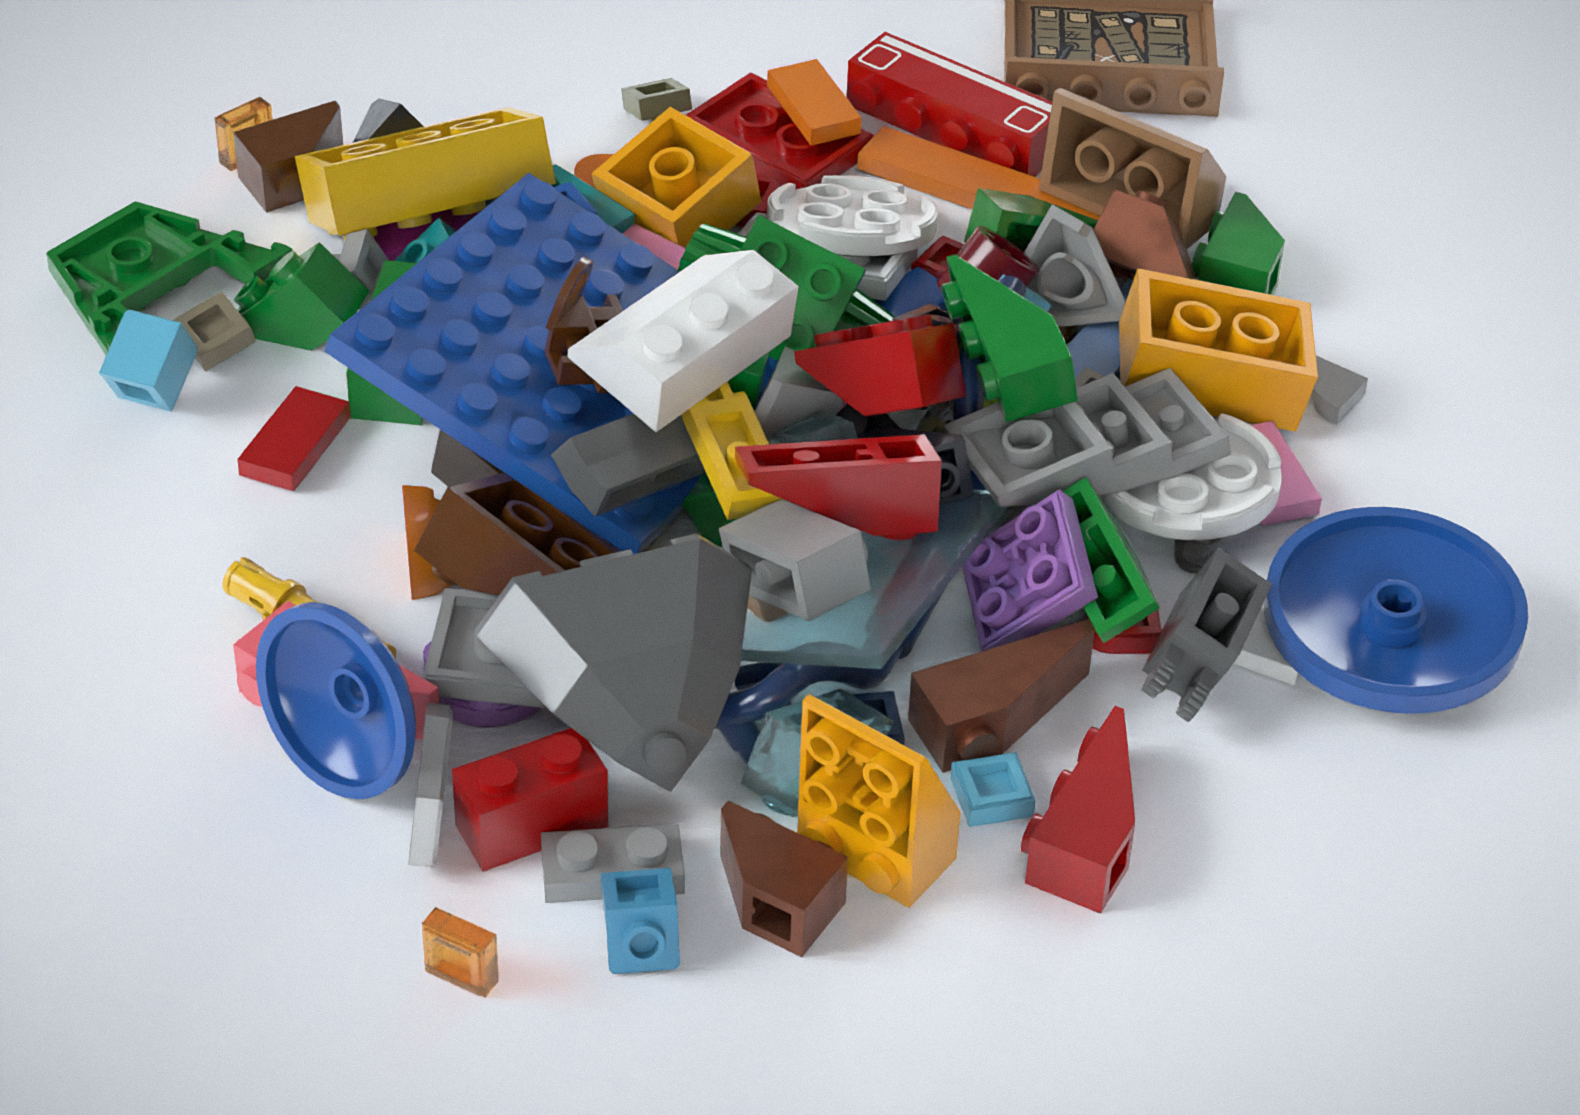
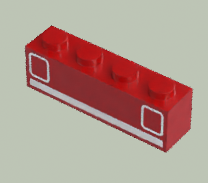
M886 31L848 60L846 98L856 110L927 141L1033 177L1042 171L1052 108L1051 101Z

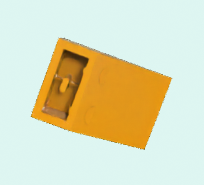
M808 694L802 700L797 833L814 841L826 843L835 851L848 856L847 873L862 881L870 890L878 894H885L910 908L957 859L961 812L926 757Z

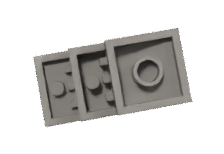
M1171 368L1124 387L1114 373H1111L1076 388L1078 398L1076 402L1009 422L1005 421L997 402L944 425L945 433L961 434L964 437L969 467L999 507L1036 505L1059 489L1064 491L1084 477H1087L1100 496L1113 494L1168 479L1231 455L1229 436Z

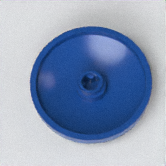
M1385 506L1361 507L1338 511L1308 523L1291 535L1279 548L1268 572L1267 581L1272 583V586L1264 601V617L1268 632L1277 650L1289 665L1307 681L1321 690L1354 705L1384 712L1404 714L1431 713L1457 708L1483 697L1496 688L1512 671L1520 656L1528 624V604L1518 576L1506 559L1492 545L1465 527L1442 517L1418 510Z

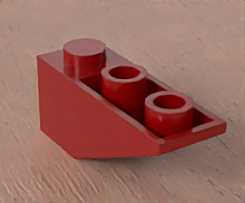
M1116 705L1100 729L1094 726L1089 728L1079 749L1077 765L1072 772L1064 769L1059 774L1051 792L1048 810L1044 816L1038 813L1032 816L1021 841V852L1028 854L1025 884L1100 914L1129 869L1135 828L1124 708Z

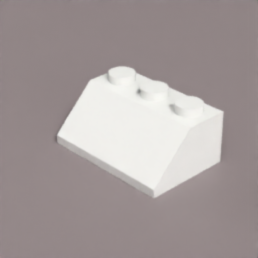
M754 250L704 255L568 349V358L651 429L657 432L791 336L799 286Z

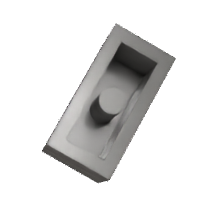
M779 499L719 528L723 549L749 564L752 569L749 595L804 620L811 621L871 590L866 564L868 561V550L861 537V532L843 523L786 500Z

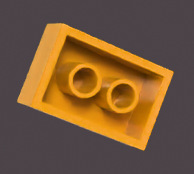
M1137 268L1119 321L1120 382L1124 387L1171 368L1212 417H1219L1223 413L1252 424L1273 421L1278 429L1296 432L1318 378L1311 303Z

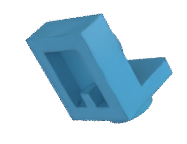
M671 868L600 873L609 971L613 974L678 968L680 965L678 910Z

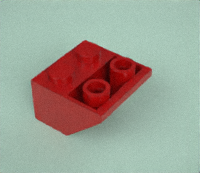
M931 314L814 335L816 347L794 351L795 361L798 366L863 416L919 408L966 396L954 323L933 327Z

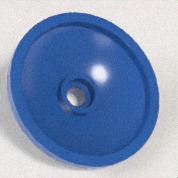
M317 602L302 603L274 617L266 626L258 644L256 680L265 716L285 753L309 779L325 790L341 797L368 799L392 788L402 779L411 763L415 747L416 717L408 683L391 651L367 625L332 605Z

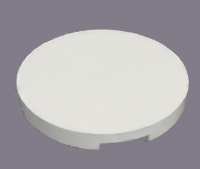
M823 176L821 184L811 185L806 188L795 190V184H784L772 192L768 198V220L839 255L880 256L904 253L928 244L934 239L937 232L938 208L930 198H921V201L904 195L905 187L903 184L861 176Z
M1221 413L1218 420H1214L1229 436L1231 455L1168 479L1100 497L1116 517L1147 533L1181 540L1223 538L1238 534L1257 525L1274 509L1281 490V459L1274 445L1261 432L1242 420Z

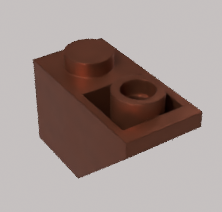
M729 800L721 808L720 857L742 929L797 956L803 957L846 903L848 856L835 851L826 843L814 841L774 822L764 814L754 813Z

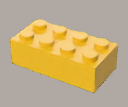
M510 107L295 156L309 223L328 231L330 235H342L344 241L347 234L365 229L374 237L378 234L377 226L397 222L398 228H412L432 222L431 213L448 209L452 210L453 215H466L482 211L486 208L485 200L498 198L528 173L550 185L556 184L543 116Z

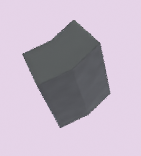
M631 414L570 437L551 454L570 490L595 517L706 473L683 422L682 415L655 432L639 417Z

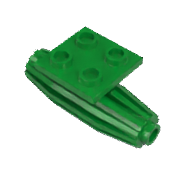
M760 215L757 216L748 236L705 223L701 224L687 244L677 269V273L681 272L704 255L754 250L798 285L791 336L770 351L769 357L777 361L785 346L794 351L816 347L814 335L890 322L895 317L857 289L866 269Z

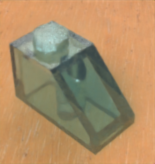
M842 688L816 696L817 699L884 735H887L890 731L893 720ZM802 701L766 713L741 780V784L762 797L763 803L769 809L792 817L798 816Z

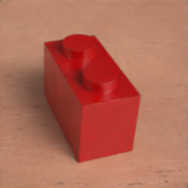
M572 728L452 769L455 826L482 872L540 852L541 832L603 829L609 827L608 770L590 742Z

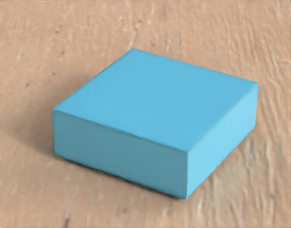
M1017 752L952 762L950 779L968 827L1029 818L1034 815L1036 800Z

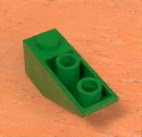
M948 256L947 263L951 282L941 285L943 298L950 318L953 320L961 317L963 321L958 327L968 360L975 358L980 360L981 364L976 365V372L985 400H997L1006 422L1078 401L1072 356L1053 315L959 256Z

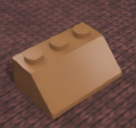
M1062 88L1054 91L1039 190L1101 216L1114 189L1135 196L1137 191H1145L1160 198L1168 205L1166 211L1179 227L1187 249L1209 232L1213 216L1221 208L1227 176L1207 148Z

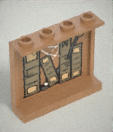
M1004 0V82L1051 102L1053 101L1054 91L1062 88L1117 112L1218 117L1224 67H1218L1213 0Z

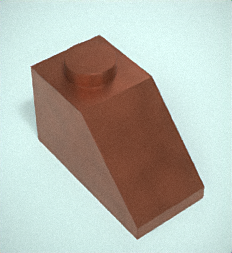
M1114 189L1094 228V233L1113 275L1125 281L1129 278L1134 280L1137 268L1197 280L1181 231L1166 211L1168 205L1160 198L1148 192L1137 191L1136 195L1132 196Z

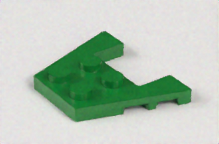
M134 201L47 251L46 257L49 272L105 355H107L123 315L127 310L141 312L148 304L173 289L186 285L193 277L213 266L219 267L245 285L256 276H259L264 281L269 278V274L274 266L293 249L278 242H274L271 245V249L247 243L244 239V233L237 230H231L224 235L200 229L199 219Z

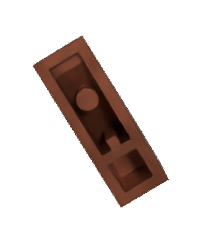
M1089 619L911 673L908 721L942 773L951 770L952 762L1003 754L1089 675L1095 631Z

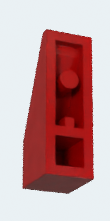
M925 434L735 446V460L748 485L873 536H882L890 540H908L915 537L917 533L938 532L942 460Z

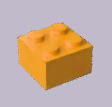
M672 107L666 109L591 173L595 189L635 213L636 225L686 248L692 235L701 224L705 223L729 231L761 202L752 154Z

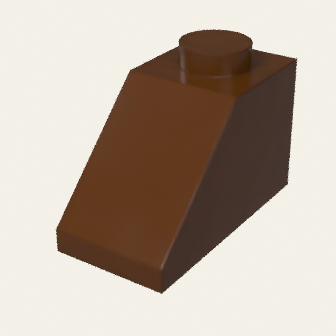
M336 100L233 132L238 178L266 213L304 201L295 156L343 145L341 108Z

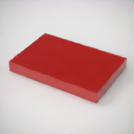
M752 72L686 114V116L750 152L753 156L756 174L773 178L780 187L787 183L795 184V190L821 184L823 176L842 175L857 164L858 153L874 137L872 133L861 128V134L810 145L768 88L767 80Z

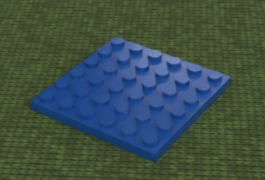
M528 173L334 330L329 336L324 352L620 551L631 549L633 554L641 553L684 510L683 503L701 475L595 517L570 490L551 454L570 437L634 413L612 394H598L594 384L558 385L544 352L549 332L545 327L565 280L582 257L593 261V268L583 292V297L588 307H604L607 295L616 294L624 311L678 274L677 269L654 255L645 246L637 244L605 223L599 216L588 212L556 191L550 184ZM771 357L768 359L759 399L778 362Z

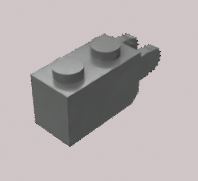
M1218 548L1179 594L1142 669L1148 675L1141 691L1153 699L1165 689L1175 692L1181 697L1176 714L1187 722L1191 721L1207 700L1210 691L1229 671L1240 655L1272 583Z

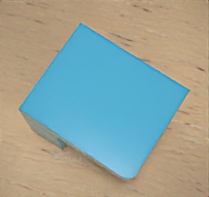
M127 310L123 315L99 374L118 398L172 412L193 364L198 347L180 322L134 310Z

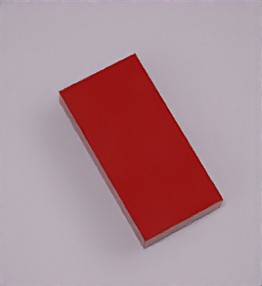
M295 386L237 458L239 475L295 491L351 418L350 401Z

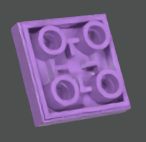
M1060 489L1036 505L1028 507L1019 516L985 538L975 541L968 549L960 553L981 652L1038 635L1098 598L1073 499Z

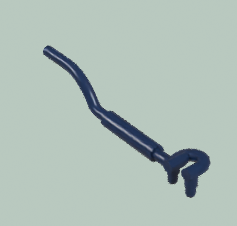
M1005 276L1000 279V283L1025 297L1026 287L1021 280L1013 276ZM963 346L959 356L966 396L954 399V421L984 408V396L976 372V365L981 364L979 358L968 360ZM972 469L970 473L974 497L939 505L938 532L922 533L867 630L869 645L863 656L842 650L816 649L805 651L793 657L777 658L740 666L734 681L738 691L729 693L715 729L720 731L731 749L739 753L748 768L759 772L766 769L771 763V753L760 738V730L754 721L769 716L774 724L786 727L796 719V709L791 700L809 685L817 682L831 681L842 683L858 690L875 688L888 677L898 659L907 657L910 654L961 561L960 553L968 548L982 522L980 508L987 497L988 491Z

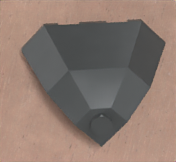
M695 533L670 539L671 545L637 554H633L631 549L579 561L580 567L545 576H542L540 571L512 577L474 630L476 636L555 716L617 763L672 792L711 739L740 669L752 574L749 564Z

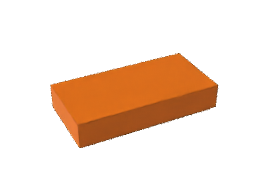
M818 59L767 70L768 88L810 145L861 134L862 117Z

